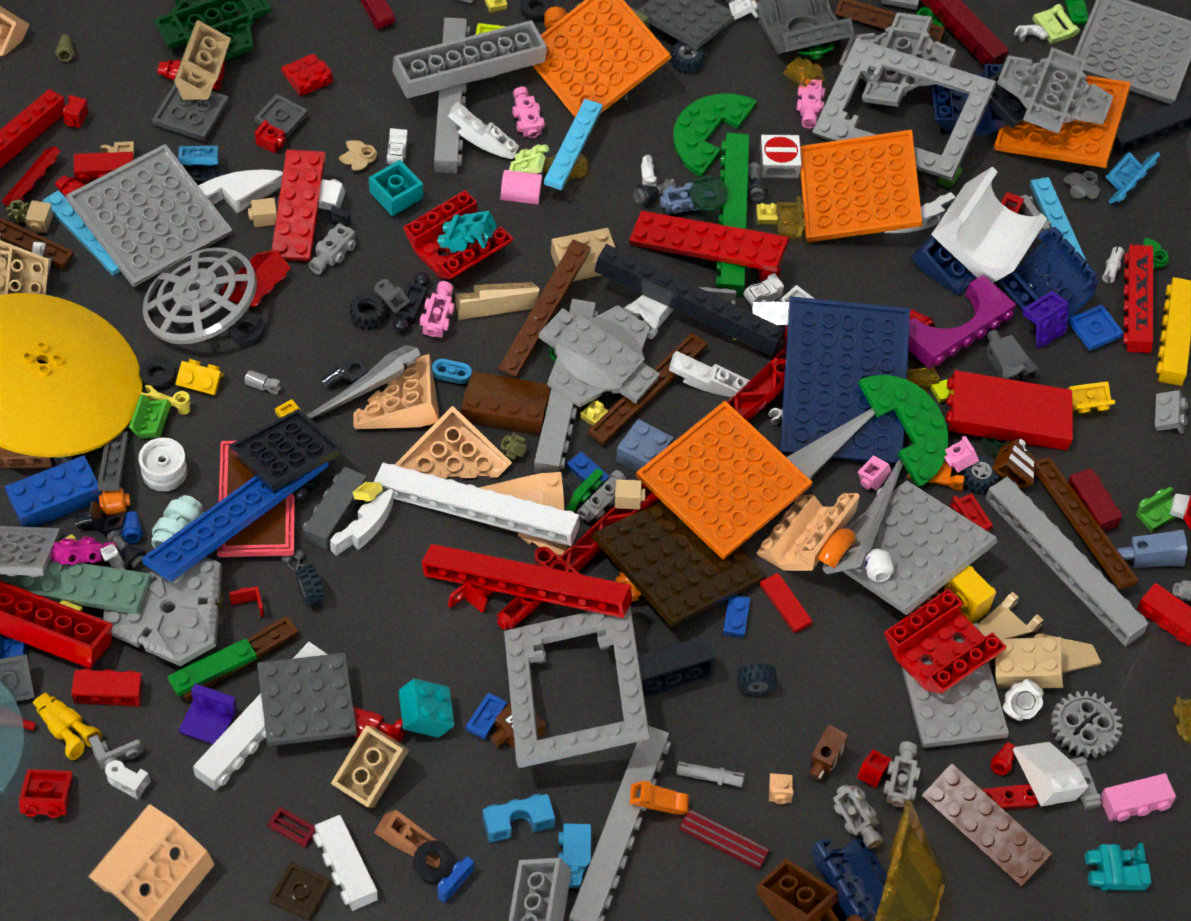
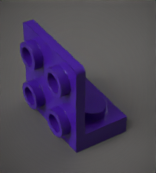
M1050 291L1023 309V315L1036 324V347L1038 349L1048 345L1052 340L1067 331L1069 302L1053 291Z
M194 684L191 690L193 702L179 728V733L213 745L229 728L237 712L236 698Z

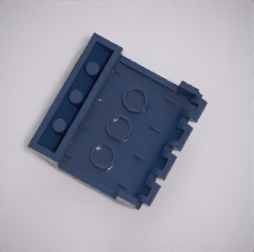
M1056 227L1050 230L1045 229L1038 236L1043 242L1013 272L997 281L1022 310L1050 291L1055 292L1069 302V319L1093 297L1099 281L1096 279L1098 276L1097 272L1090 265H1087V261L1079 252H1075V248L1066 238L1063 239L1064 236Z
M822 838L813 844L811 855L815 860V866L823 874L826 884L838 891L839 901L837 904L844 911L847 918L851 915H858L864 921H902L911 916L873 849H867L863 839H854L843 849H826L832 843L828 838Z

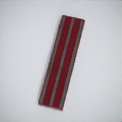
M689 809L679 827V830L757 870H760L770 851L769 848L692 809Z

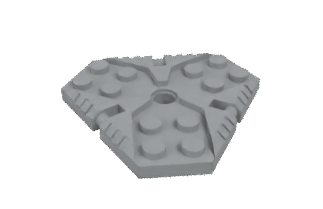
M205 557L172 582L151 569V581L155 579L156 581L150 583L138 614L104 609L103 620L113 623L112 636L138 648L142 644L147 652L182 666L216 647L219 615L216 603L220 602L222 566L219 562Z

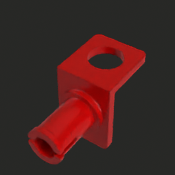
M467 581L450 594L448 607H453L465 598L483 613L487 605L486 597L495 591L478 587L475 589Z

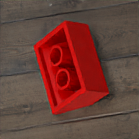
M278 250L256 253L249 260L257 278L256 292L250 304L252 307L257 306L262 301L261 298L274 289L276 282L283 280L287 276L286 272L291 268ZM245 265L236 274H247ZM248 281L236 282L234 291L229 299L239 304L245 294ZM226 283L219 290V292L222 295H224L225 291L227 290L229 283Z

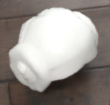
M1028 678L1024 679L1021 683L1013 684L1011 690L1005 694V703L1002 709L1011 718L1018 721L1030 719L1037 714L1043 705V690L1038 684Z

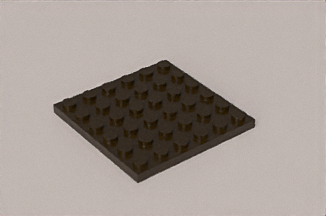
M662 501L594 532L592 537L671 628L759 584L767 576L740 546L724 560L720 558Z

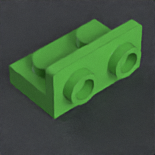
M1171 486L1165 490L1160 489L1150 499L1145 498L1138 504L1139 508L1136 516L1151 533L1177 518L1169 514L1173 502L1171 494L1174 490Z

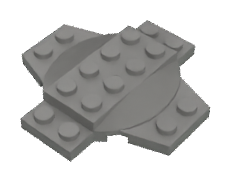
M897 13L892 26L886 28L885 33L875 36L874 33L851 36L839 65L840 69H842L856 38L948 67H952L957 54L956 50L937 41L933 43L929 35V30L933 23L932 17ZM886 68L883 69L877 81L868 80L864 77V74H861L860 77L867 85L862 95L863 102L896 107L899 106L901 98L905 97L908 91L917 86L934 84Z
M1053 47L1048 58L1041 59L1039 63H1032L1031 59L1008 56L997 81V84L1020 98L1023 105L1027 108L1023 120L1058 134L1063 123L1074 120L1103 124L1113 99L1111 94L1097 85L1092 84L1090 86L1086 82L1087 76L1083 73L1086 60Z
M619 305L596 317H583L582 315L575 317L562 308L541 330L538 338L554 348L555 355L557 356L547 385L579 407L600 397L601 393L605 391H612V394L621 393L636 404L660 376V373L644 363L645 358L643 357L642 349L650 326Z

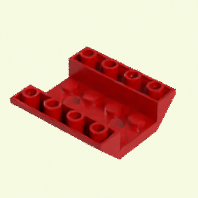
M466 190L403 227L415 254L441 279L454 278L513 242V238L501 226L494 231L492 237H489L484 249L481 248L477 238L474 243L468 242L465 250L457 251L456 253H451L449 248L440 247L437 239L439 235L445 234L443 231L445 222L452 221L454 215H460L461 217L465 214L477 213V201ZM446 252L448 255L439 256L438 253Z
M949 588L884 632L896 661L924 690L941 694L1007 649V646L993 632L985 637L961 613L963 602ZM959 636L964 639V642H956L953 638ZM924 658L930 659L932 664H924L921 660Z

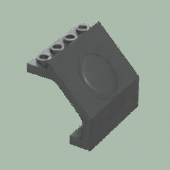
M762 0L756 2L760 17L758 22L778 54L855 36L851 18L837 20L831 10L829 0Z

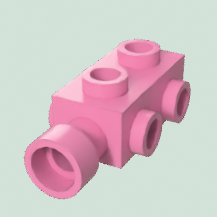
M803 78V85L798 88V97H801V99H798L797 110H800L802 126L804 128H814L819 112L822 113L824 108V101H821V99H824L825 88H822V80Z
M518 87L513 91L515 106L512 107L513 117L518 118L516 122L518 133L522 132L523 137L537 138L542 134V129L545 128L543 117L540 118L539 103L535 102L534 96H529L526 87Z
M446 281L439 282L436 289L437 294L432 293L431 298L426 299L425 310L427 312L426 314L422 313L420 318L423 334L442 338L444 330H448L450 323L448 317L449 314H453L455 306L452 303V297H450L453 291L451 283Z

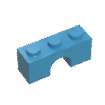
M535 794L528 799H514L507 804H493L483 809L482 820L489 843L511 838L510 824L516 819L526 820L530 824L532 832L554 828L555 816L548 794Z

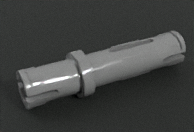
M681 761L678 763L676 773L678 776L718 782V785L724 783L742 787L744 773L727 771L723 767L716 769Z

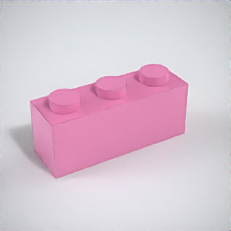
M1165 773L1105 788L1100 800L1109 821H1124L1130 818V816H1144L1154 810H1167L1171 807L1176 795Z

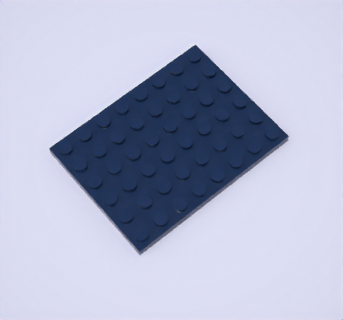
M790 296L779 449L782 454H793L872 409L858 384L859 380L875 375L907 378L910 308ZM893 410L878 418L874 415L831 458L868 462L874 455L888 464L896 465L899 460L901 461L897 453L903 449L904 427L895 411Z

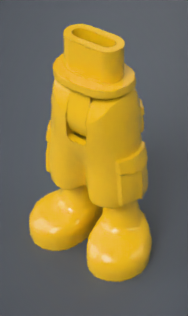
M43 693L33 701V705L37 708V713L47 724L49 731L57 739L66 741L65 755L70 760H76L83 754L84 743L91 747L89 738L98 735L99 740H101L102 732L98 728L84 725L82 723L83 718L74 709L67 707L64 702L56 697H50L47 693ZM71 731H77L81 736L82 740L78 736L73 734Z

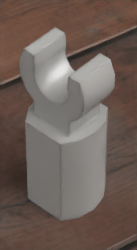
M252 370L247 372L244 379L246 385L263 391L266 389L275 395H278L281 389L279 387V380L269 379L268 376Z

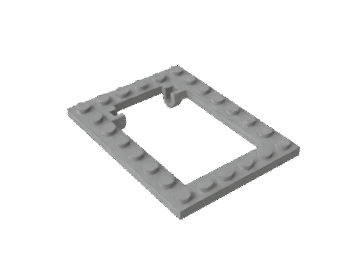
M856 38L814 127L813 136L828 141H838L876 135L857 129L860 121L859 116L854 115L851 120L848 118L847 112H844L861 74H864V77L870 81H877L883 69L886 68L969 94V97L943 154L938 155L914 147L916 169L953 181L993 93L996 81Z
M629 606L624 618L589 611L504 631L518 768L650 739L631 606ZM597 632V639L601 650L614 645L624 721L538 740L530 663L537 662L540 664L547 662L543 644Z

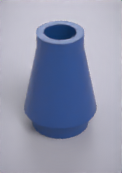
M128 512L126 514L121 535L127 543H137L143 536L138 513Z

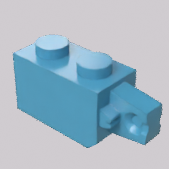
M564 824L563 832H559L558 846H563V853H558V858H561L571 869L569 888L577 889L581 888L582 877L586 875L591 863V824Z

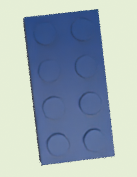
M84 455L5 486L9 503L21 527H37L90 506L91 501L98 503L99 495H101V491H98V482Z

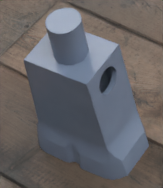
M1184 530L1132 537L1131 547L1116 548L1124 560L1132 559L1134 569L1162 566L1184 567L1187 556Z

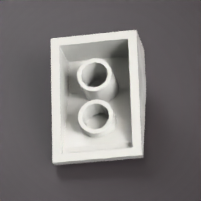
M1050 742L1019 746L1013 749L1041 806L1075 801L1088 788L1079 767Z

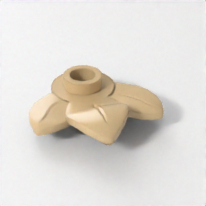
M346 141L349 151L341 155L339 160L345 165H351L352 170H362L368 163L373 162L377 158V152L373 146L365 145L361 141Z

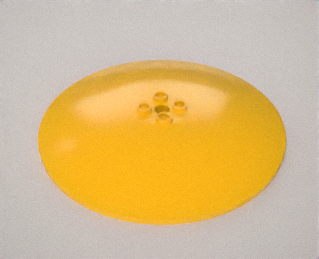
M34 293L0 295V447L29 456L66 457L98 449L119 436L130 424L141 395L140 392H142V381L139 376L140 366L125 338L105 319L74 302ZM44 360L47 364H40L37 361Z

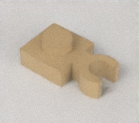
M134 141L114 142V147L109 145L101 146L102 153L133 152L135 160Z

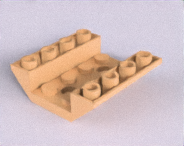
M844 493L838 497L836 504L832 507H823L815 495H800L795 499L791 508L784 513L782 520L772 529V533L762 542L761 547L756 553L783 571L813 570L820 561L817 557L825 543L835 531L844 528L855 514L860 498L859 494Z
M148 805L88 877L105 892H111L140 918L139 921H169L215 864L208 851L175 820L152 805ZM173 847L179 849V856L175 860H172L169 855ZM144 883L149 885V893L146 896H142L139 892L140 886Z

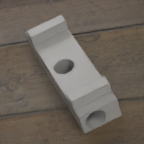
M1020 196L1024 198L1021 211L1025 216L1040 215V212L1032 203V196ZM1050 220L1044 223L1038 233L1039 235L1045 229L1050 230Z
M1086 758L1069 759L1079 767L1085 781L1089 783L1087 784L1088 788L1080 795L1085 810L1100 807L1101 797L1096 791L1086 765Z

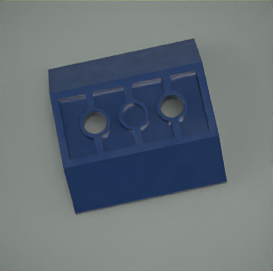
M985 64L983 74L974 75L988 79L1001 72L1004 65ZM933 84L932 95L935 122L952 134L969 94ZM987 104L974 135H989L1008 124Z

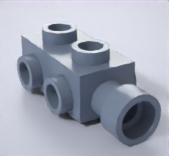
M692 182L686 183L683 187L679 188L669 186L663 190L660 197V205L662 208H665L667 215L704 208L705 200L719 199L718 188L714 184L701 189L700 184L694 185Z

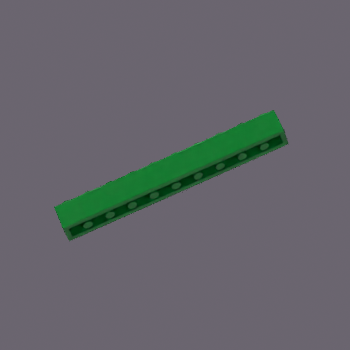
M726 133V139L722 140L721 152H724V155H721L720 166H724V170L720 171V181H723V184H720L719 196H723V199L719 200V211H722V214H719L718 224L746 229L749 134ZM717 261L716 272H720V276L716 277V288L736 290V297H743L745 266Z

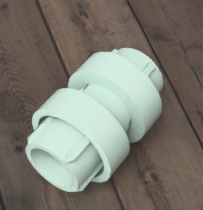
M184 495L179 497L178 500H172L163 513L164 517L160 518L152 529L153 537L151 540L154 549L203 514V506L198 500Z

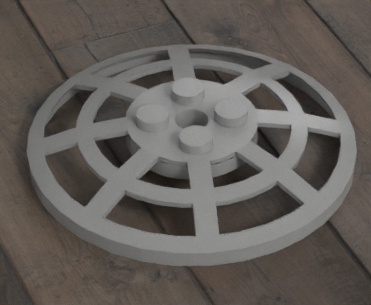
M207 248L187 254L162 271L151 283L143 301L144 320L156 337L169 343L192 344L212 338L231 327L249 308L256 292V273L250 261L244 255L231 249ZM209 254H226L220 259L214 257L200 258ZM234 257L239 258L244 263L247 274L235 275L233 268L227 261ZM201 262H214L208 269H198ZM190 266V271L183 276L176 275L181 270ZM223 266L227 270L228 275L216 277L214 272ZM164 280L159 288L157 298L150 302L156 287ZM169 281L175 283L173 290L163 295ZM248 281L245 294L236 306L229 301L236 282ZM229 283L224 295L220 296L218 294L220 284ZM173 298L176 304L168 312L163 302ZM212 301L216 302L211 308L200 312L201 308L207 306ZM156 306L166 318L161 328L156 327L148 315V311ZM222 306L231 312L220 322L203 329L202 319L214 314ZM181 309L192 311L191 316H177ZM172 321L176 323L193 322L195 332L174 334L167 332Z

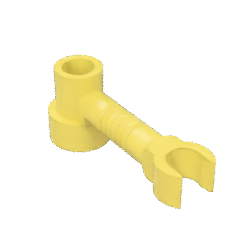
M145 385L149 393L140 392L141 395H146L152 401L168 399L171 406L178 408V412L181 415H187L190 412L191 401L189 394L185 391H179L173 397L157 392L150 385Z

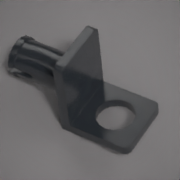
M359 357L354 358L343 367L334 358L332 360L336 364V369L321 378V380L328 389L341 379H346L349 384H352L368 373V369ZM353 365H360L361 370L357 374H351V367Z
M91 501L89 513L76 516L75 525L78 529L95 525L101 534L122 529L126 514L121 512L106 516L95 501ZM120 519L116 525L110 526L113 520Z

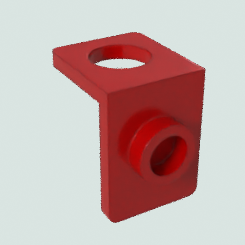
M258 586L244 587L229 593L231 605L257 600L260 617H264Z

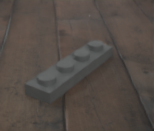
M128 431L122 432L115 439L105 444L97 484L98 491L120 490L129 439Z

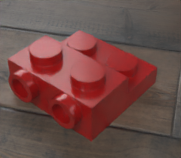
M314 53L281 67L283 75L300 97L333 82L332 71Z
M27 769L19 797L20 813H24L28 817H34L37 814H47L51 818L66 815L70 800L69 791L73 779L72 771Z

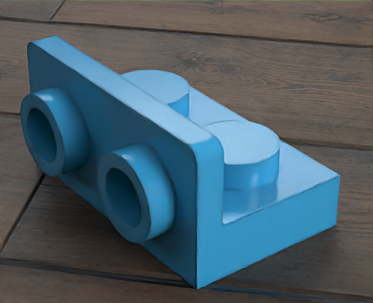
M179 146L178 161L181 165L185 166L219 164L218 146Z

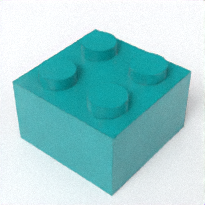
M398 160L369 177V192L391 216H394L423 199V183L401 160Z
M413 679L399 689L404 730L440 737L454 727L449 687Z

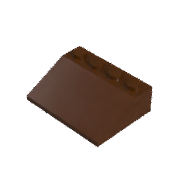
M473 371L464 394L461 414L472 425L541 436L551 387L545 383Z

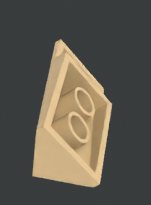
M199 20L196 21L174 80L182 100L208 99L210 97L213 84L218 79L231 39Z
M533 282L474 285V293L455 294L458 320L533 309L538 300L539 287Z

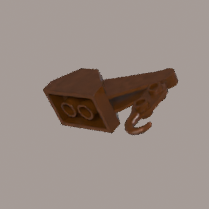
M788 858L784 859L756 885L757 895L777 921H839L831 909L839 901L838 891ZM851 915L847 921L864 920L858 915Z

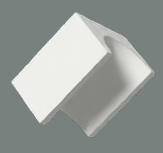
M993 167L964 185L931 234L977 278L984 275L992 283L1015 270L1047 220L1043 214L1024 216L1009 210L1001 204L992 190L991 182L998 172Z

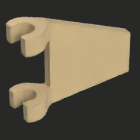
M1012 592L978 626L980 632L985 637L993 632L999 639H1012L1036 632L1042 627L1041 623L1044 620L1037 614L1028 625H1025L1010 611V609L1018 604L1017 600L1019 599Z
M1042 633L1034 636V638L1054 637ZM1061 638L1063 673L1101 664L1092 644Z

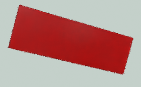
M779 573L760 581V587L793 633L812 625V619Z

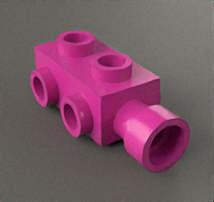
M82 537L81 540L64 538L61 539V542H53L51 560L61 565H74L84 562L95 563L102 561L103 556L100 549L110 544H114L116 547V544L108 542L102 545L93 537Z

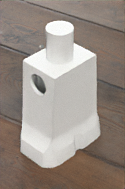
M645 295L640 296L636 301L623 308L650 326L647 335L649 339H653L656 336L659 326L674 310Z

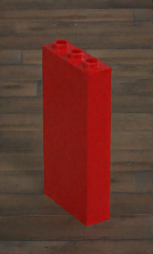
M957 370L947 380L946 389L949 390V394L947 395L946 406H949V411L946 413L945 421L948 423V431L1013 442L1015 439H1022L1028 445L1067 451L1073 440L1072 390Z

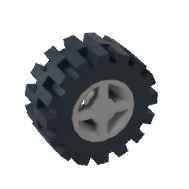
M980 455L979 461L962 470L961 476H964V487L968 486L967 490L970 492L973 490L975 494L978 492L984 494L985 491L988 493L989 488L995 485L999 479V475L992 470L995 461H990L988 456L984 458V455Z

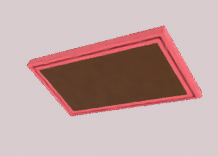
M221 441L219 502L256 476L230 452L229 445L236 441ZM293 494L287 496L218 547L217 556L294 555L295 498Z

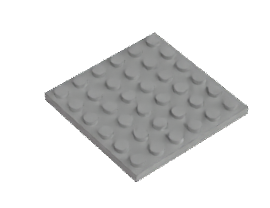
M1096 0L1073 56L1086 60L1083 73L1087 76L1131 82L1130 91L1172 104L1175 102L1191 60V21L1128 0Z
M166 144L66 195V200L133 287L161 273L187 254L203 250L232 234L230 226Z
M905 481L892 492L871 550H885L890 554L894 566V571L890 578L883 582H876L869 578L866 573L864 560L860 567L842 572L907 615L997 543V538L909 481ZM864 514L845 528L852 529Z

